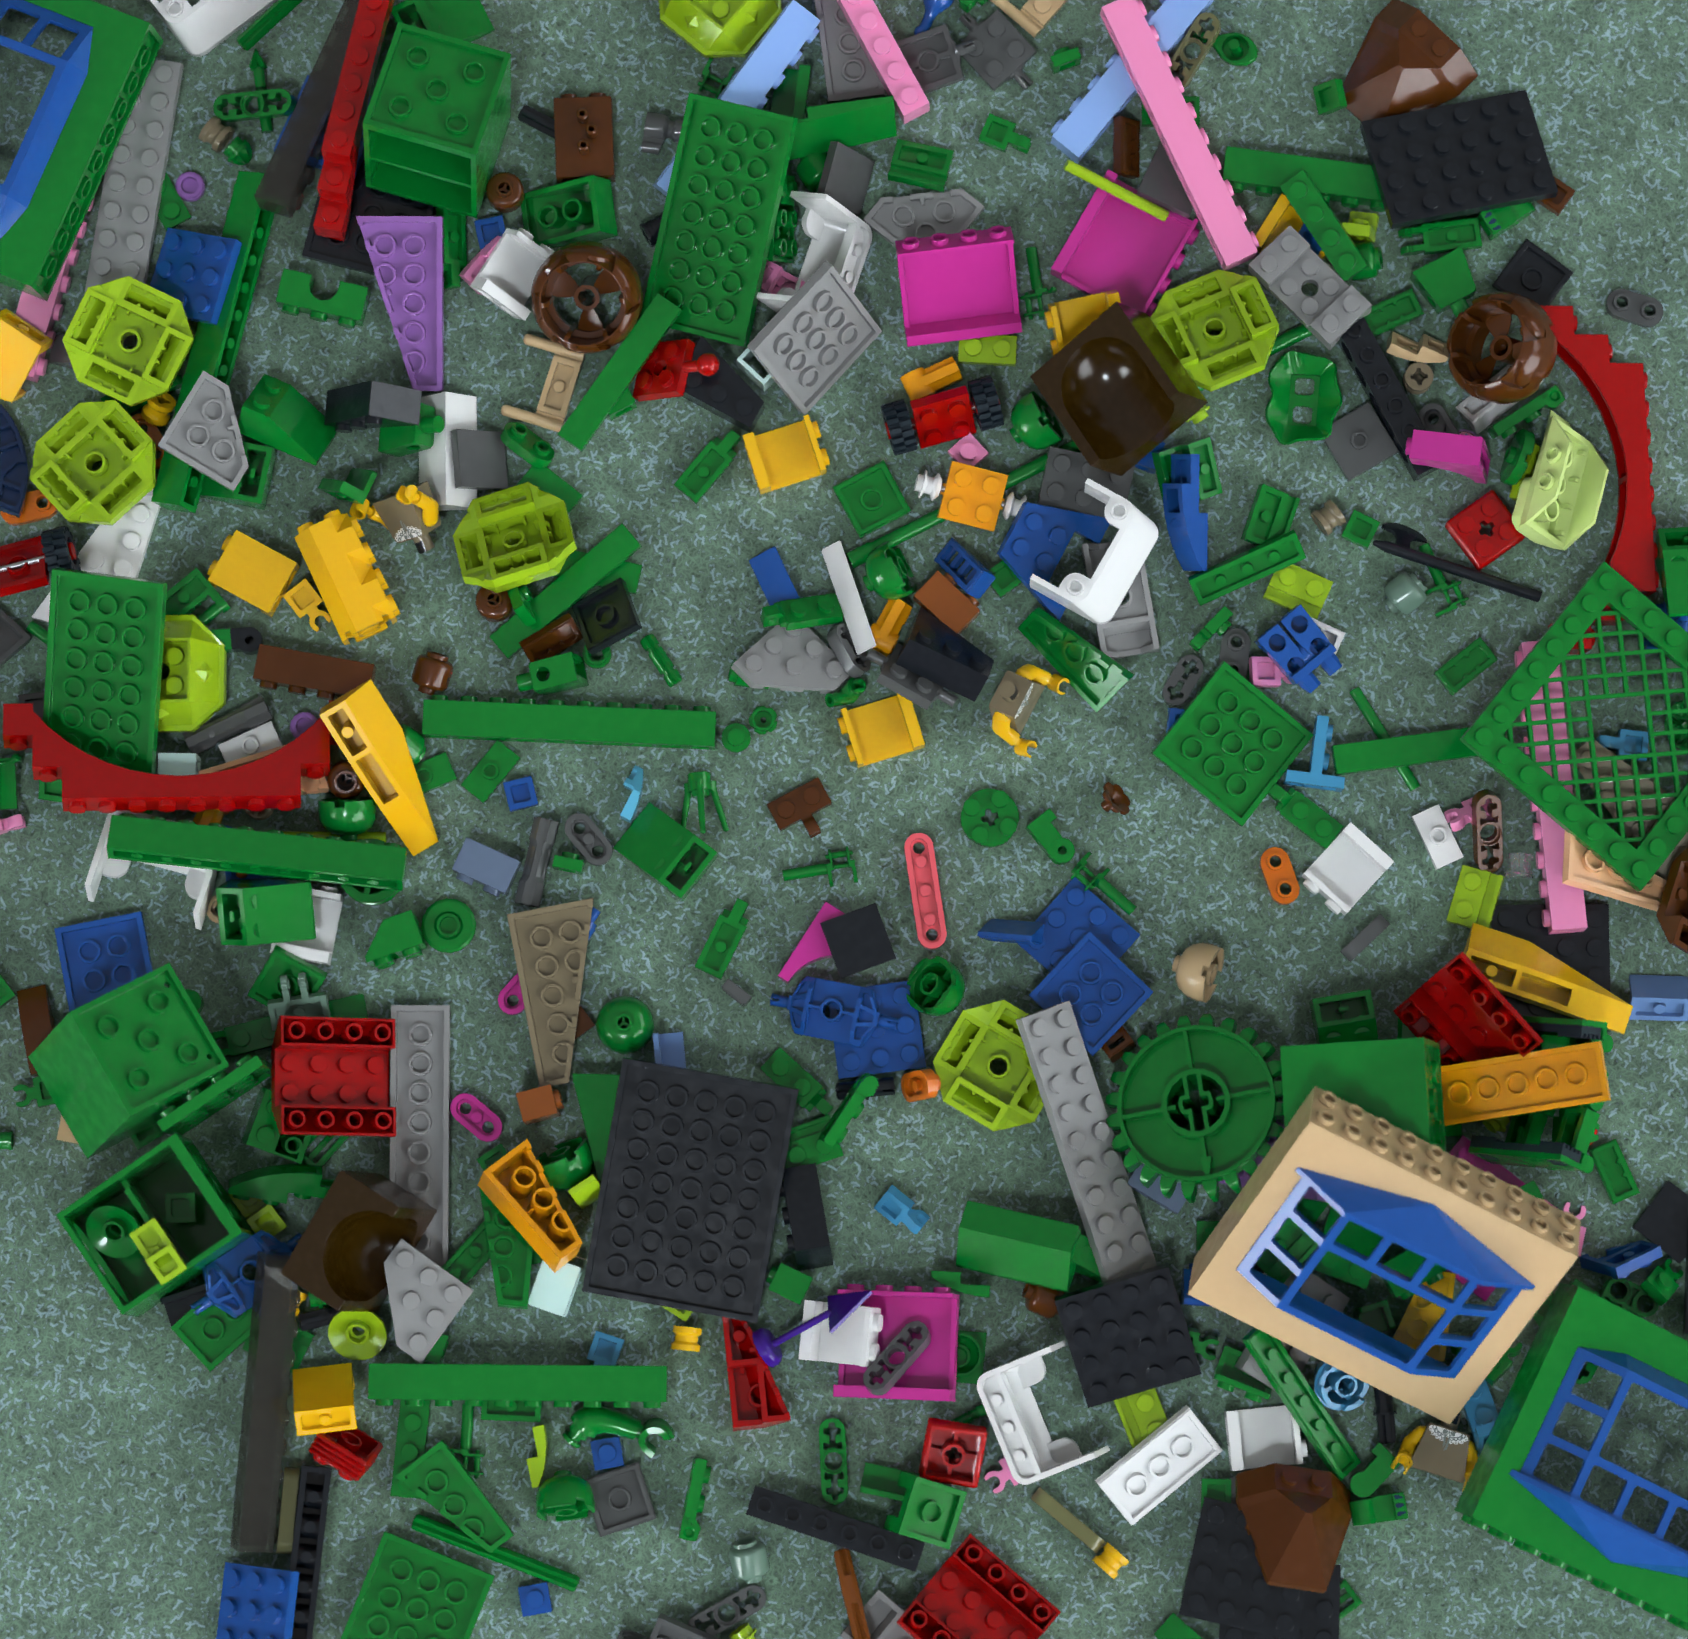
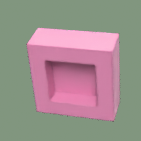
M971 433L960 439L948 450V454L956 462L971 466H977L989 455V452Z

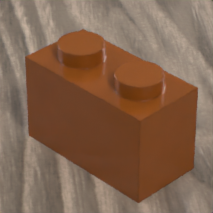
M937 570L914 594L913 600L960 635L980 614V609L977 608L979 602L973 596L967 593L964 595L956 588L958 584L950 574L946 572L942 575Z
M551 1084L516 1093L522 1120L526 1125L561 1116L559 1109L564 1108L561 1092L554 1090Z

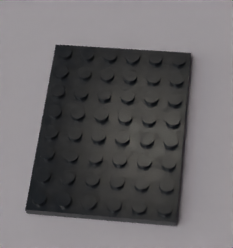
M624 1057L582 1291L757 1323L799 1089Z

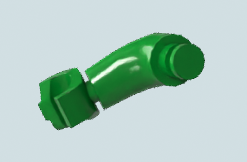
M601 1406V1408L582 1407L570 1416L572 1424L569 1426L570 1431L566 1430L562 1434L563 1438L577 1449L582 1445L581 1440L585 1441L588 1437L595 1438L598 1434L602 1433L613 1434L634 1440L636 1437L638 1438L640 1449L650 1458L654 1456L656 1447L648 1441V1435L658 1434L663 1440H671L675 1436L673 1428L667 1421L661 1418H652L641 1424L642 1420L605 1406Z

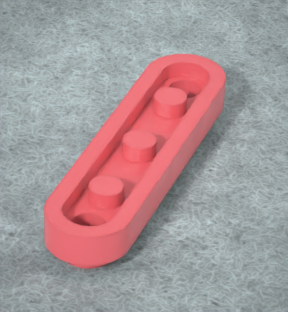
M914 833L905 841L904 852L917 938L924 948L933 950L941 947L947 936L933 842L929 836L923 833ZM917 843L924 846V851L921 854H917L913 850V846ZM935 930L938 934L937 938L929 940L926 937L927 931Z

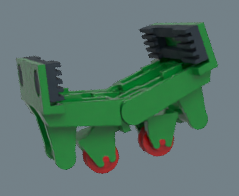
M1522 1016L1544 1040L1531 1052L1602 1041L1603 1053L1610 1052L1613 1048V1039L1610 1035H1607V1022ZM1604 1101L1559 1108V1117L1554 1116L1556 1109L1514 1115L1505 1142L1496 1137L1472 1135L1468 1152L1491 1164L1590 1173L1594 1167V1160L1587 1154L1589 1145L1599 1138L1597 1129L1600 1126L1597 1122L1600 1114L1597 1111L1602 1109ZM1548 1117L1553 1118L1552 1142L1540 1141Z

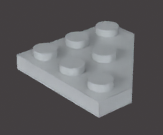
M963 189L938 193H917L902 197H881L863 221L896 248L895 241L903 240L906 237L923 238L930 237L936 233H960L973 224L985 206Z
M203 371L160 440L158 447L234 492L249 465L228 385Z
M780 625L773 627L731 666V669L750 688L754 689L772 687L780 688L781 691L803 692L804 690L820 691V694H828L837 690L851 677L845 672L835 653L810 628L787 631L786 627H780Z
M401 1238L384 1261L396 1345L419 1363H422L470 1297L473 1290Z

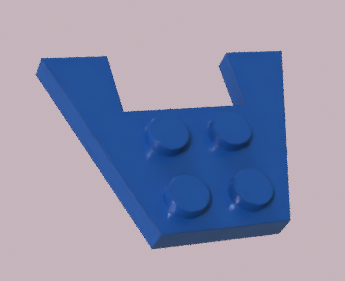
M1023 502L997 554L1052 617L1060 621L1066 607L1030 588V577L1032 574H1035L1049 582L1074 532L1093 544H1100L1110 524L1104 517Z

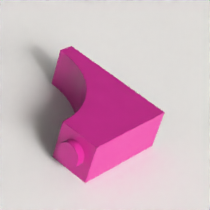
M1413 429L1412 438H1407L1405 454L1409 455L1412 464L1452 471L1469 477L1475 483L1487 484L1491 454L1483 437Z
M825 902L779 973L778 978L789 984L799 971L811 963L826 958H833L820 923L845 913Z

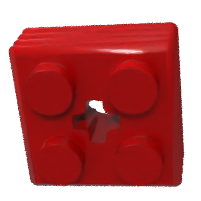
M1493 490L1487 492L1445 524V528L1478 571L1526 537L1515 529L1512 523V514ZM1480 524L1484 526L1489 525L1492 528L1490 537L1488 534L1481 535L1479 533L1482 528Z
M930 1417L920 1460L919 1477L935 1482L977 1488L988 1435L987 1428ZM956 1447L960 1454H955L954 1458H949L946 1451Z
M357 1428L316 1434L308 1450L313 1454L315 1461L322 1465L329 1464L337 1469L338 1474L345 1480L358 1481L373 1465L383 1445Z

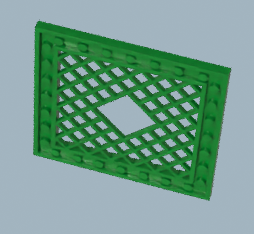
M1604 561L1600 563L1460 738L1463 744L1565 831L1574 835L1578 842L1588 850H1591L1592 854L1605 862V865L1613 869L1617 875L1621 876L1637 892L1645 887L1688 832V781L1681 790L1679 784V776L1688 775V771H1678L1676 755H1688V750L1676 751L1674 735L1688 734V632ZM1606 605L1613 610L1601 612ZM1615 615L1616 631L1602 632L1601 616ZM1621 618L1635 630L1622 631ZM1595 620L1597 633L1584 634ZM1637 634L1638 650L1624 651L1623 635ZM1617 636L1619 652L1605 653L1603 637ZM1643 636L1658 649L1644 650ZM1597 638L1599 653L1585 654L1583 639ZM1578 642L1579 655L1566 656ZM1659 653L1661 669L1647 670L1645 654ZM1639 655L1641 671L1627 672L1625 656ZM1665 655L1680 668L1667 669ZM1619 657L1621 672L1607 673L1605 658ZM1599 658L1601 674L1587 675L1585 659ZM1580 660L1581 675L1567 677L1565 661ZM1560 664L1561 677L1549 678ZM1681 672L1683 688L1669 689L1667 673ZM1661 674L1663 690L1649 691L1647 675ZM1641 675L1643 691L1629 692L1628 676ZM1622 677L1623 693L1609 694L1608 678ZM1602 679L1603 694L1589 696L1588 680ZM1582 680L1583 696L1569 697L1568 681ZM1562 682L1564 698L1549 699L1548 683ZM1542 687L1544 699L1531 700ZM1683 693L1685 709L1671 710L1669 694ZM1664 694L1665 710L1651 711L1650 695ZM1644 696L1650 753L1596 757L1590 700ZM1584 701L1586 717L1572 718L1570 702ZM1564 702L1566 718L1552 719L1550 703ZM1544 704L1546 720L1532 721L1530 705ZM1525 708L1526 721L1514 722ZM1686 713L1687 729L1673 730L1672 714ZM1666 715L1668 731L1654 732L1652 716ZM1586 721L1588 737L1574 738L1572 722ZM1566 723L1568 739L1554 740L1552 724ZM1547 725L1548 741L1534 742L1532 726ZM1527 726L1528 742L1514 743L1512 727ZM1506 731L1508 739L1503 736ZM1668 735L1670 751L1656 752L1654 736ZM1589 742L1590 758L1576 759L1575 743ZM1556 744H1569L1570 760L1556 761ZM1549 745L1550 761L1536 762L1535 746ZM1529 747L1530 758L1518 748ZM1670 756L1672 772L1658 773L1657 757ZM1651 758L1652 774L1638 775L1637 759ZM1631 759L1632 775L1618 776L1617 760ZM1611 761L1613 777L1598 778L1597 762ZM1591 763L1593 778L1579 780L1577 764ZM1571 764L1573 780L1558 781L1557 765ZM1551 766L1552 777L1541 767ZM1673 776L1674 793L1661 794L1659 778ZM1653 778L1655 794L1641 795L1639 779ZM1633 780L1635 796L1621 797L1619 781ZM1613 781L1615 797L1601 799L1599 783ZM1593 783L1595 799L1581 800L1579 784ZM1573 785L1574 796L1563 786ZM1675 797L1663 812L1661 798ZM1655 799L1657 815L1643 816L1641 800ZM1635 800L1637 816L1623 818L1621 802ZM1615 802L1617 818L1603 819L1601 803ZM1596 804L1597 815L1585 805ZM1657 819L1645 835L1644 820ZM1638 821L1639 837L1625 838L1624 822ZM1618 823L1619 834L1607 824ZM1630 842H1639L1635 848L1630 844Z

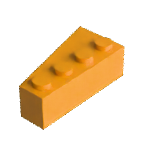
M526 1139L484 1170L478 1187L555 1273L577 1256L583 1242L566 1210L562 1209L553 1186H550L543 1173L544 1169L540 1161L536 1160L531 1150L532 1146L529 1140Z

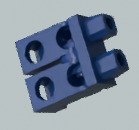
M1301 604L1296 605L1277 621L1278 624L1271 626L1254 641L1276 664L1292 685L1298 684L1308 694L1321 684L1312 673L1315 668L1320 665L1327 675L1331 676L1342 667L1339 659L1334 654L1337 651L1336 648L1329 642Z

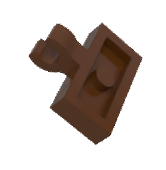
M817 777L768 803L767 807L780 831L802 821L810 838H813L820 834L821 830L812 815L832 805V802Z

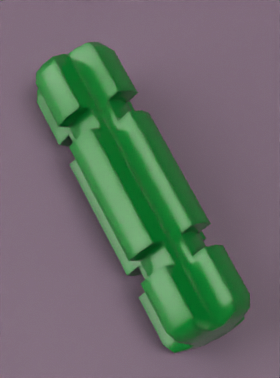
M651 633L640 640L642 647L646 652H649L648 656L660 674H664L663 678L668 686L673 687L680 683L682 676L677 669L673 668L674 665L663 648L658 646L659 643L655 636Z

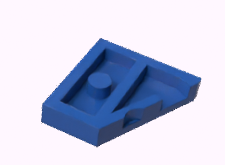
M1639 1240L1623 1246L1605 1249L1607 1255L1605 1257L1593 1258L1585 1254L1579 1258L1581 1268L1611 1276L1613 1279H1624L1630 1275L1629 1273L1639 1268L1650 1266L1653 1261L1663 1257L1660 1245Z

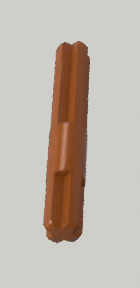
M847 1548L836 1550L834 1552V1559L853 1639H871L850 1550Z

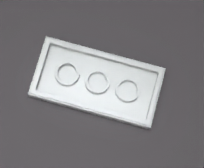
M1185 1405L1095 1481L1127 1522L1133 1526L1223 1450L1192 1410Z

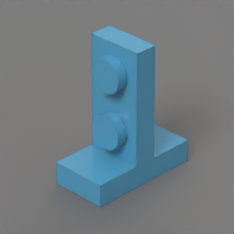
M1317 715L1315 718L1308 772L1287 769L1284 774L1283 784L1342 792L1345 777L1322 774V770H1328L1330 754L1325 753L1326 742H1331L1333 725L1328 724L1329 716Z
M1485 1379L1463 1407L1474 1438L1478 1457L1498 1417L1497 1409Z

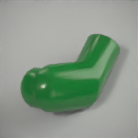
M850 678L838 692L826 694V705L831 708L854 703L860 694L866 690V682L862 678Z

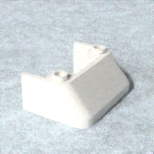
M147 0L187 53L194 57H201L209 53L277 1L200 0L191 6L187 0H162L160 3L157 0Z
M791 191L790 197L806 208L801 223L805 234L812 240L795 289L783 287L777 294L758 292L756 296L759 301L776 313L799 290L801 280L806 282L825 261L833 265L852 292H855L872 242V230L866 222L828 194Z
M1088 478L1085 482L1084 492L1106 504L1104 510L1105 519L1110 525L1119 529L1091 579L1080 573H1071L1063 579L1058 588L1032 574L1030 577V588L1095 624H1106L1114 617L1157 542L1158 528L1152 520L1127 499Z
M118 810L107 815L85 881L88 901L94 902L102 876L120 878L128 872L131 861L108 858L107 842L111 816L130 813L136 815L137 818L149 819L153 815L133 813L129 810ZM140 862L187 875L185 890L189 897L197 900L193 915L195 928L201 930L214 892L217 870Z
M1065 1340L985 1372L977 1381V1391L1012 1477L1023 1485L1034 1483L1110 1451L1107 1445L1082 1455L1077 1443L1070 1438L1065 1437L1052 1441L1030 1386L1041 1382L1045 1377L1046 1366L1042 1356L1067 1346Z

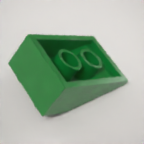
M590 175L524 193L525 198L521 205L523 226L526 231L534 236L532 241L539 246L544 244L549 248H557L578 241L597 242L618 236L610 179Z
M266 374L263 375L242 405L238 421L241 434L315 466L338 433L335 431V427L324 425L325 416L292 385Z
M1332 1206L1329 1208L1321 1230L1325 1235L1340 1216V1213ZM1349 1221L1335 1241L1368 1257L1382 1239V1236ZM1330 1251L1325 1253L1313 1270V1272L1361 1290L1367 1289L1372 1272Z

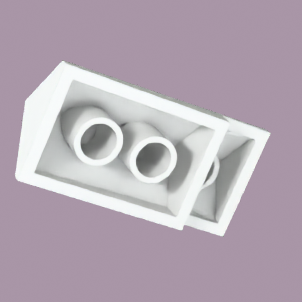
M446 391L421 397V403L435 407L436 415H440L443 418L444 429L440 433H434V442L430 449L419 452V483L428 481L433 498L439 504V511L467 510L472 499L477 498V489L455 488L451 431L455 429L477 430V397Z

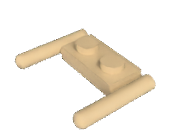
M1008 0L990 1L1035 38L1068 0H1028L1021 10L1017 9Z
M526 334L523 338L525 345L552 352L555 355L550 365L536 413L505 404L501 408V414L559 432L563 427L586 353L573 352L549 339Z

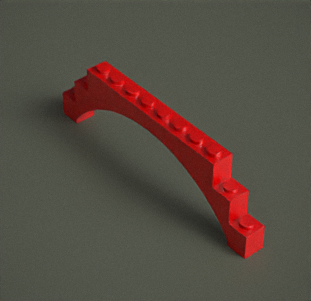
M359 0L321 148L324 162L317 186L320 200L313 223L315 233L318 236L344 241L351 217L352 194L363 131V120L367 111L382 42L395 0Z
M1541 306L1554 324L1550 329L1557 339V356L1575 373L1589 392L1604 421L1615 455L1618 476V512L1614 535L1605 562L1643 595L1648 597L1656 592L1659 586V573L1655 571L1658 548L1657 544L1653 541L1656 517L1652 514L1651 506L1654 500V488L1650 485L1653 462L1652 458L1648 455L1651 432L1650 429H1647L1646 420L1649 415V402L1645 400V389L1648 384L1647 373L1644 372L1643 363H1610L1613 348L1608 341V334H1575L1578 320L1577 316L1573 314V306ZM1606 605L1601 612L1613 610ZM1615 615L1601 616L1602 626H1615ZM1595 620L1584 634L1595 633L1594 629H1591V626H1596ZM1595 638L1583 639L1585 653L1592 649ZM1578 642L1568 654H1579Z
M33 703L3 704L4 748H10L15 751L32 748L34 780L53 782L56 779H62L63 811L81 814L86 811L113 813L118 810H129L133 813H142L146 810H159L165 813L175 810L202 812L205 809H218L223 812H230L235 809H249L256 812L264 809L291 811L295 808H301V777L320 779L328 776L330 772V745L338 746L320 717L295 740L254 762L233 769L207 774L182 776L151 774L107 763L70 744L43 722L34 712Z

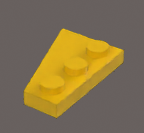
M1442 1272L1444 1278L1428 1286L1426 1281L1422 1283L1453 1299L1456 1273ZM1414 1294L1393 1339L1416 1350L1446 1309ZM1449 1324L1442 1333H1448ZM1433 1345L1426 1355L1437 1361L1445 1362L1447 1346Z

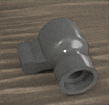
M647 111L641 152L659 155L667 138H671L673 142H678L683 120L676 119L675 121H670L669 117L665 114Z

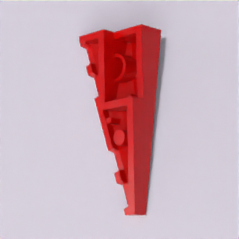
M722 1317L733 1431L766 1428L791 1421L789 1411L784 1404L769 1367L755 1347L752 1337L753 1332L748 1322Z

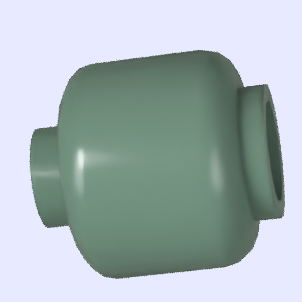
M1401 572L1384 587V592L1387 596L1384 602L1393 613L1400 611L1405 615H1409L1425 602L1427 598L1425 591L1428 588L1414 572L1410 574Z
M746 1537L735 1541L733 1547L728 1552L733 1576L737 1579L745 1580L746 1584L761 1581L763 1579L762 1575L767 1573L770 1568L766 1546L763 1542L757 1541L755 1537Z

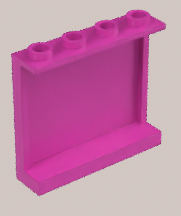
M1109 169L1107 170L1104 178L1135 194L1137 193L1136 189L1118 180V174ZM1097 188L1052 265L1050 274L1087 295L1117 290L1121 304L1144 312L1151 318L1158 305L1154 303V300L1158 293L1164 294L1172 281L1168 278L1173 268L1176 270L1180 268L1186 257L1182 253L1187 243L1192 246L1200 233V230L1196 229L1199 220L1195 218L1192 221L1168 210L1169 215L1167 219L1162 221Z
M997 225L989 229L977 231L966 229L954 234L936 233L930 237L923 238L911 236L895 241L907 347L1022 332L1013 247L1014 237L1011 226Z
M847 1284V1290L838 1289L837 1294L869 1290H864V1284ZM876 1285L875 1291L871 1290L873 1293L860 1306L881 1308L883 1327L881 1332L878 1333L877 1343L880 1346V1354L899 1332L912 1321H920L927 1326L931 1334V1342L886 1394L880 1396L871 1394L864 1384L863 1376L869 1367L839 1363L838 1385L833 1386V1397L956 1402L960 1294L951 1293V1288L933 1287V1293L922 1292L921 1286H904V1292L893 1291L892 1285ZM912 1333L911 1337L912 1339L917 1338L920 1340L922 1335L921 1333ZM909 1345L907 1349L910 1352L912 1349ZM895 1352L890 1356L889 1362L894 1365L900 1364L904 1361L905 1354L903 1352ZM883 1365L884 1370H888L886 1365ZM882 1376L880 1378L874 1377L872 1379L874 1384L876 1382L880 1384L883 1383Z

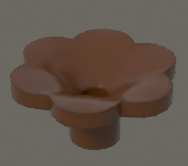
M1109 782L1105 783L1103 786L1104 792L1102 793L1104 801L1101 802L1102 808L1106 812L1112 810L1115 813L1128 814V806L1130 805L1128 796L1123 793L1119 785H1112Z

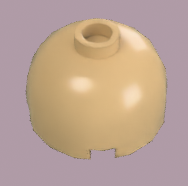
M1197 943L1186 948L1182 956L1177 955L1175 957L1172 971L1176 972L1177 986L1185 996L1205 1003L1210 1000L1217 984H1213L1217 971L1222 972L1224 949L1210 943Z

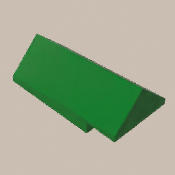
M893 96L808 106L807 118L798 119L789 160L803 158L812 153L828 152L831 141H837L847 147L897 136Z

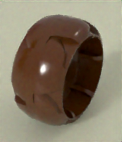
M578 241L560 247L540 266L531 288L532 311L543 333L554 343H559L565 349L577 353L603 352L623 341L637 323L643 305L641 281L632 263L618 250L595 241ZM580 263L597 265L596 270L601 271L602 268L604 269L599 276L589 275L584 278L579 286L566 272L569 267ZM621 291L619 295V303H621L619 313L613 321L603 327V323L594 308L606 293ZM555 296L574 297L576 305L583 310L578 324L573 323L571 326L562 319L554 305Z
M1507 291L1481 295L1472 300L1473 305L1460 312L1452 324L1447 340V349L1450 353L1448 361L1449 370L1458 385L1473 397L1496 404L1519 402L1534 394L1538 390L1540 382L1548 377L1552 371L1557 355V339L1550 329L1554 324L1538 303L1522 295ZM1512 314L1518 316L1520 320L1522 341L1507 336L1511 326ZM1490 332L1494 336L1490 345L1491 355L1481 360L1483 345ZM1497 360L1512 365L1500 379L1494 382L1489 381Z

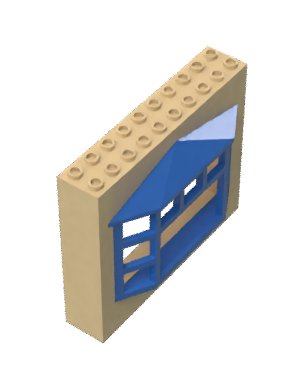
M1315 1086L1194 1257L1188 1295L1450 1425L1578 1258L1581 1220L1569 1212H1564L1550 1205L1546 1200L1536 1198L1524 1192L1520 1187L1510 1185L1498 1179L1494 1174L1471 1165L1465 1159L1457 1158L1443 1151L1439 1146L1431 1145L1417 1138L1413 1133L1403 1131L1391 1125L1387 1120L1378 1118L1364 1111L1361 1107L1336 1097L1332 1092L1324 1091ZM1310 1187L1340 1213V1216L1326 1235L1296 1209ZM1288 1218L1295 1222L1318 1244L1304 1265L1274 1240ZM1349 1221L1382 1236V1239L1368 1257L1335 1241ZM1392 1242L1426 1258L1411 1278L1378 1262ZM1266 1249H1269L1296 1275L1289 1286L1253 1269ZM1327 1251L1446 1309L1416 1350L1299 1292L1301 1286ZM1434 1264H1438L1468 1279L1454 1299L1421 1284ZM1478 1285L1508 1288L1495 1306L1465 1303ZM1455 1315L1486 1317L1472 1336L1442 1333ZM1433 1345L1463 1347L1449 1366L1426 1355Z

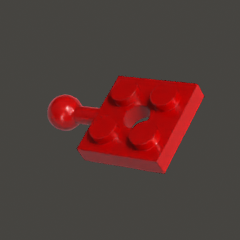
M690 339L660 342L637 374L632 396L639 402L681 397L684 395L688 373L699 372L704 376H712L719 370V360L712 353H704L697 360L691 361L695 343Z

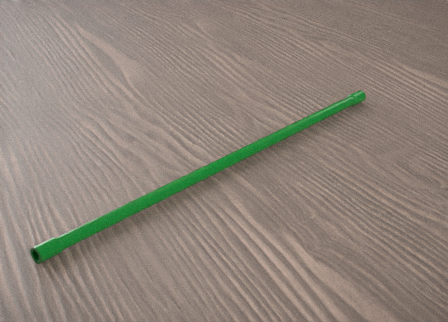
M1301 324L1277 336L1270 356L1313 334ZM1197 386L1200 391L1205 390V389H1203V388ZM1073 440L1058 447L1081 452ZM1048 453L1007 473L1008 479L1005 490L1043 472ZM939 508L872 542H867L847 552L846 556L852 568L854 569L866 563L870 552L879 545L892 540L894 544L891 547L893 548L946 521L937 518Z

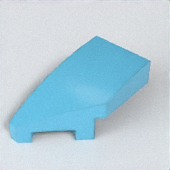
M636 765L629 778H626L623 784L624 788L632 791L620 814L621 819L631 824L636 815L643 789V769Z

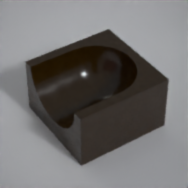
M1115 302L1030 376L1089 465L1119 476H1123L1208 403L1150 317L1144 312L1119 302Z
M340 1170L280 1274L337 1311L378 1312L388 1295L384 1261L401 1238L416 1248L437 1210L382 1174Z

